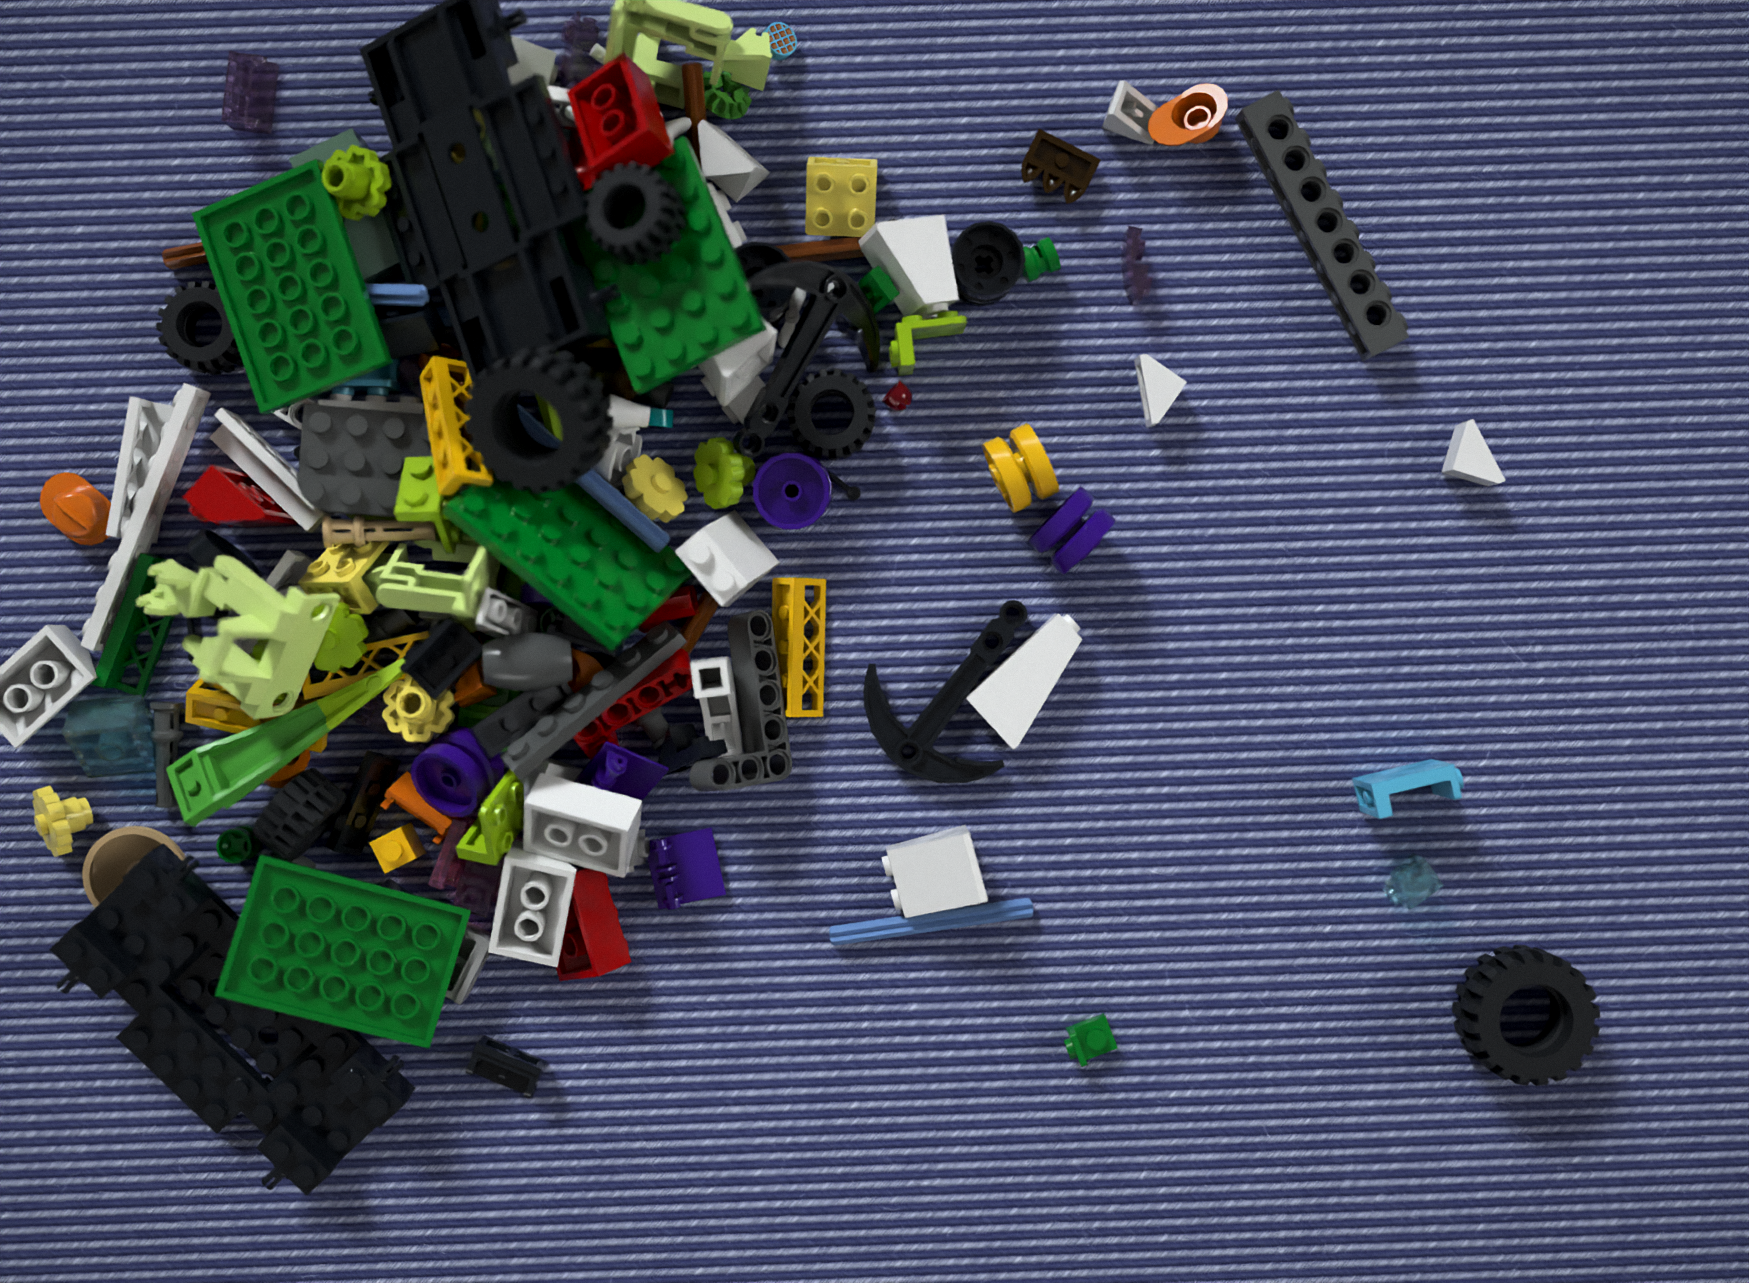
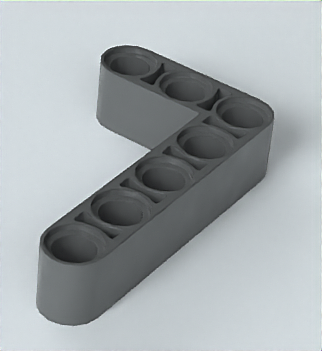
M755 610L736 614L728 622L727 631L744 753L695 762L689 772V779L694 789L699 792L726 791L786 779L791 773L792 758L774 628L771 617L765 611Z

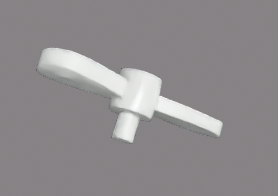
M796 288L791 297L789 310L785 313L786 322L778 337L779 345L783 349H785L795 329V324L800 319L799 311L806 299L807 293Z

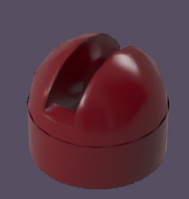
M899 380L887 392L882 402L894 411H903L906 409V405L912 403V394L909 388Z

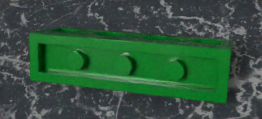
M140 553L96 668L97 678L91 684L103 689L116 688L139 698L145 697L176 615H165L163 619L153 623L150 615L144 612L145 606H137L136 601L138 597L149 594L152 589H156L158 584L156 582L157 576L148 574L150 566L165 562L168 559L156 554ZM149 631L153 640V646L151 651L140 655L135 644L138 635ZM135 663L141 674L137 687L121 681L126 667Z

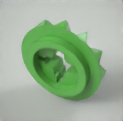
M705 71L703 78L706 107L714 114L726 119H738L744 116L752 102V99L748 96L750 88L732 81L731 73L728 72L721 73L717 85L709 84L712 71Z

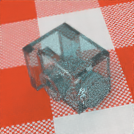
M1414 853L1408 856L1412 863L1409 865L1404 863L1396 867L1390 873L1391 878L1384 882L1386 887L1383 888V892L1395 906L1400 904L1409 910L1444 886L1425 858Z

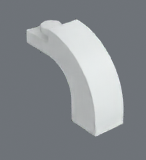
M729 657L691 661L695 699L699 698L705 735L709 736L710 741L725 740L728 753L719 757L744 753L734 675Z

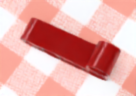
M682 648L678 649L573 736V739L590 760L606 741L619 746L616 734L617 729L693 687L691 660L688 652Z

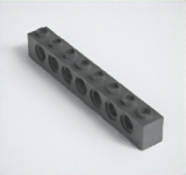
M1278 89L1241 109L1235 117V121L1361 360L1364 362L1409 338L1407 333L1408 325L1404 316L1400 312L1395 311L1390 301L1392 299L1390 289L1385 282H1380L1375 273L1376 265L1372 255L1368 251L1363 250L1358 240L1359 231L1352 220L1346 218L1342 210L1343 201L1341 196L1335 189L1332 190L1327 182L1326 168L1320 159H1315L1310 149L1311 142L1307 132L1303 128L1298 127L1293 117L1294 108L1287 97L1283 98ZM1269 127L1280 129L1283 139L1276 140L1272 138L1269 134ZM1286 157L1294 158L1298 162V171L1290 170L1286 166ZM1301 188L1311 189L1315 195V201L1309 202L1302 197ZM1318 218L1326 219L1330 223V233L1319 229L1317 224ZM1334 249H1341L1346 253V264L1339 263L1335 259ZM1351 279L1361 282L1363 286V293L1361 295L1352 291L1350 287ZM1368 309L1378 314V325H1372L1367 320L1366 313Z

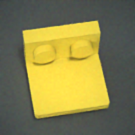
M808 157L805 233L807 235L864 236L875 224L878 159Z
M370 541L363 545V547H357L355 544H333L331 548L325 550L318 560L308 566L307 572L298 581V584L306 595L337 593L341 597L339 602L346 603L349 606L350 614H371L378 606V603L361 577L390 544V541Z

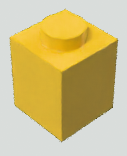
M412 823L401 826L369 842L385 874L426 854Z

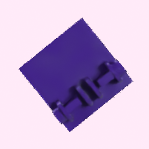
M606 741L575 778L574 782L643 800L669 771V768Z
M712 827L649 840L650 853L647 859L658 909H675L681 907V904L726 895Z

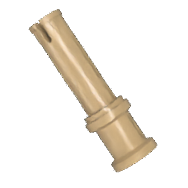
M355 515L354 519L323 517V541L325 548H331L333 544H355L357 547H363V545L370 541L436 540V525L434 521L398 522L397 519L366 520L361 515ZM376 529V532H367V530ZM385 529H415L414 531L384 532ZM337 530H351L349 533H336Z

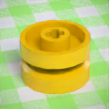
M1028 423L1010 431L1009 440L1012 450L1007 442L999 436L982 444L983 453L992 479L1013 513L1031 505L1032 498L1029 487L1041 500L1059 492V485L1048 456L1036 433Z

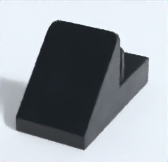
M693 724L674 725L667 729L658 763L669 768L665 775L678 774L690 770L695 762L717 758L728 753L724 739L710 741L709 736L698 738Z

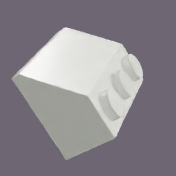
M46 625L0 666V732L15 748L23 745L97 678L89 650L80 646L81 641L66 625Z
M540 773L524 802L523 850L625 878L640 826L642 800Z
M514 841L504 860L488 952L557 967L576 869L567 862L524 851L523 842Z

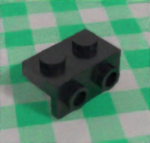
M452 617L436 622L428 632L430 636L421 646L419 644L413 646L403 657L405 662L399 667L404 674L410 675L434 700L438 701L483 656V644L459 620Z

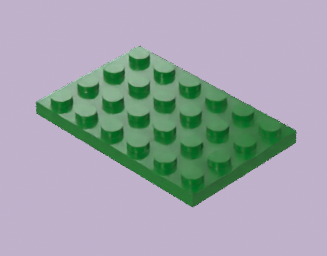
M685 136L673 141L674 153L652 167L655 172L679 192L682 197L680 202L685 205L686 213L681 215L686 220L685 229H679L678 232L682 238L679 243L673 242L670 246L673 251L669 255L662 253L660 255L661 261L653 263L651 260H648L647 266H639L636 263L633 266L628 265L602 249L591 239L592 234L585 227V223L589 221L588 219L584 218L570 225L585 265L589 267L598 291L612 283H615L620 289L616 292H621V297L604 304V313L633 388L639 394L651 390L767 329L691 143ZM590 187L583 191L585 198L587 193L592 194L594 190L593 187ZM646 200L634 204L629 209L624 219V230L630 229L640 222L646 210Z
M318 159L311 160L192 213L259 411L262 414H271L392 363L336 198L323 184L322 173L325 168L324 164Z
M492 470L494 482L491 486L471 485L447 503L442 513L611 651L621 644L693 575L692 571L668 545L660 552H655L576 482L555 492L549 490L545 494H534L531 492V488L525 492L514 489L512 487L513 482L511 481L504 484L495 477L497 473Z
M261 854L215 996L429 1049L471 909Z

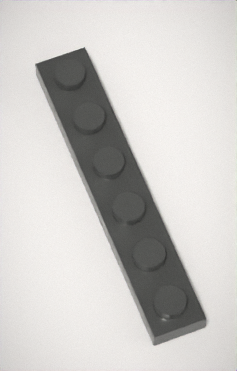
M666 620L654 626L634 646L624 650L619 658L606 669L596 673L592 680L578 692L568 696L564 703L550 715L540 719L536 726L522 738L512 742L500 757L520 780L523 779L686 644L687 641Z

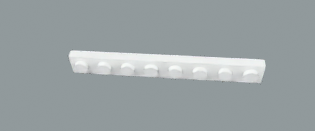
M184 383L182 389L176 393L173 399L174 410L170 420L165 423L160 432L161 442L158 450L148 462V475L145 483L135 495V508L132 516L124 524L121 531L122 541L118 551L112 555L108 563L109 574L105 584L96 593V606L93 614L83 626L82 635L84 637L80 646L92 651L104 650L140 553H148L211 395L210 392Z

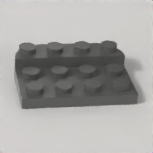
M304 404L299 473H296L297 484L303 497L315 508L327 514L335 515V513L396 518L394 511L405 457H432L426 415Z

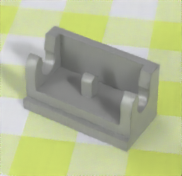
M470 922L467 923L445 996L459 1005L468 998L490 954L488 952L491 939L490 932Z

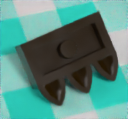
M1038 129L1022 162V179L1024 183L1035 179L1040 173H1043L1045 193L1056 190L1062 183L1065 184L1064 198L1066 204H1070L1078 200L1085 193L1101 159Z

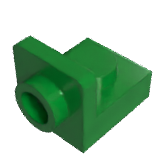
M879 265L857 283L872 304L874 314L900 294L894 286L892 279L883 272Z
M1104 1013L1066 1027L1069 1038L1063 1040L1070 1059L1077 1058L1081 1067L1088 1065L1086 1060L1118 1048Z

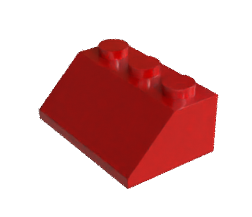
M625 52L619 54L567 91L589 167L594 173H603L607 169L613 172L615 171V165L623 163L628 167L629 162H636L640 166L646 165L652 168L674 153L650 78Z
M211 465L183 496L192 505L189 511L204 523L210 521L217 525L226 524L229 527L240 526L246 528L297 525V522L243 472Z
M582 866L575 868L576 876L559 964L556 967L560 981L599 977L632 962L628 951L629 946L624 938L618 919V910L613 903L608 887V878L604 872Z

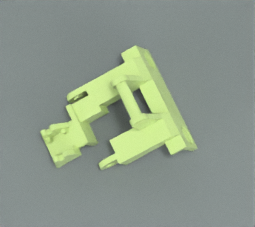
M616 0L611 12L604 65L622 52H625L649 76L657 102L684 109L682 66L656 60L661 39L686 46L685 53L714 61L709 83L717 85L722 71L732 74V81L763 91L772 54L769 34L767 32H763L762 36H757V30L750 28L736 41L731 40L734 24L731 23L730 17L722 11L680 0Z
M436 528L435 541H412L420 547L431 548L433 560L469 563V569L465 576L425 571L424 565L409 563L407 544L399 543L394 554L382 552L361 577L363 582L369 587L370 593L378 603V606L381 603L389 608L451 613L456 615L457 620L473 633L477 631L476 621L485 588L497 591L501 561L465 531H463L462 541L457 542L455 554H446Z
M224 555L216 557L214 562L215 568H200L198 574L177 564L173 559L150 566L148 574L151 576L156 575V582L158 584L156 589H152L151 593L138 597L136 601L137 606H145L144 612L146 614L165 616L179 615L181 612L186 618L213 616L216 607H219L221 610L233 609L241 615L240 617L221 620L217 627L218 636L203 638L197 635H186L184 637L182 647L194 656L192 663L200 669V678L210 683H218L242 701L240 708L253 719L282 716L291 712L341 597L337 593L305 595L297 587H290L285 598L240 561ZM325 603L323 612L319 616L311 618L313 609L319 604ZM240 637L270 638L260 664L233 643V639ZM287 692L286 699L278 706H273L275 698L281 693Z

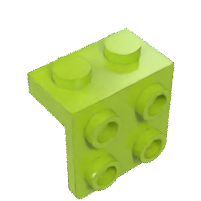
M958 311L941 312L937 314V319L923 320L922 315L903 317L902 323H896L894 341H890L889 355L891 368L898 367V376L912 375L915 367L913 340L962 334L967 325V317L958 316Z
M405 457L394 511L397 521H434L446 554H455L457 542L462 541L463 530L442 514L446 504L461 494L460 489L458 488L453 496L439 495L433 457Z
M511 769L507 771L481 806L478 818L456 846L458 858L496 866L503 855L509 852L519 832L524 829V785Z

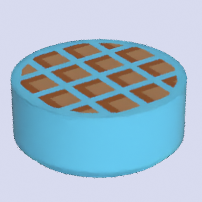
M774 22L763 31L769 34L772 59L785 60L795 51L797 38L794 31L787 24Z

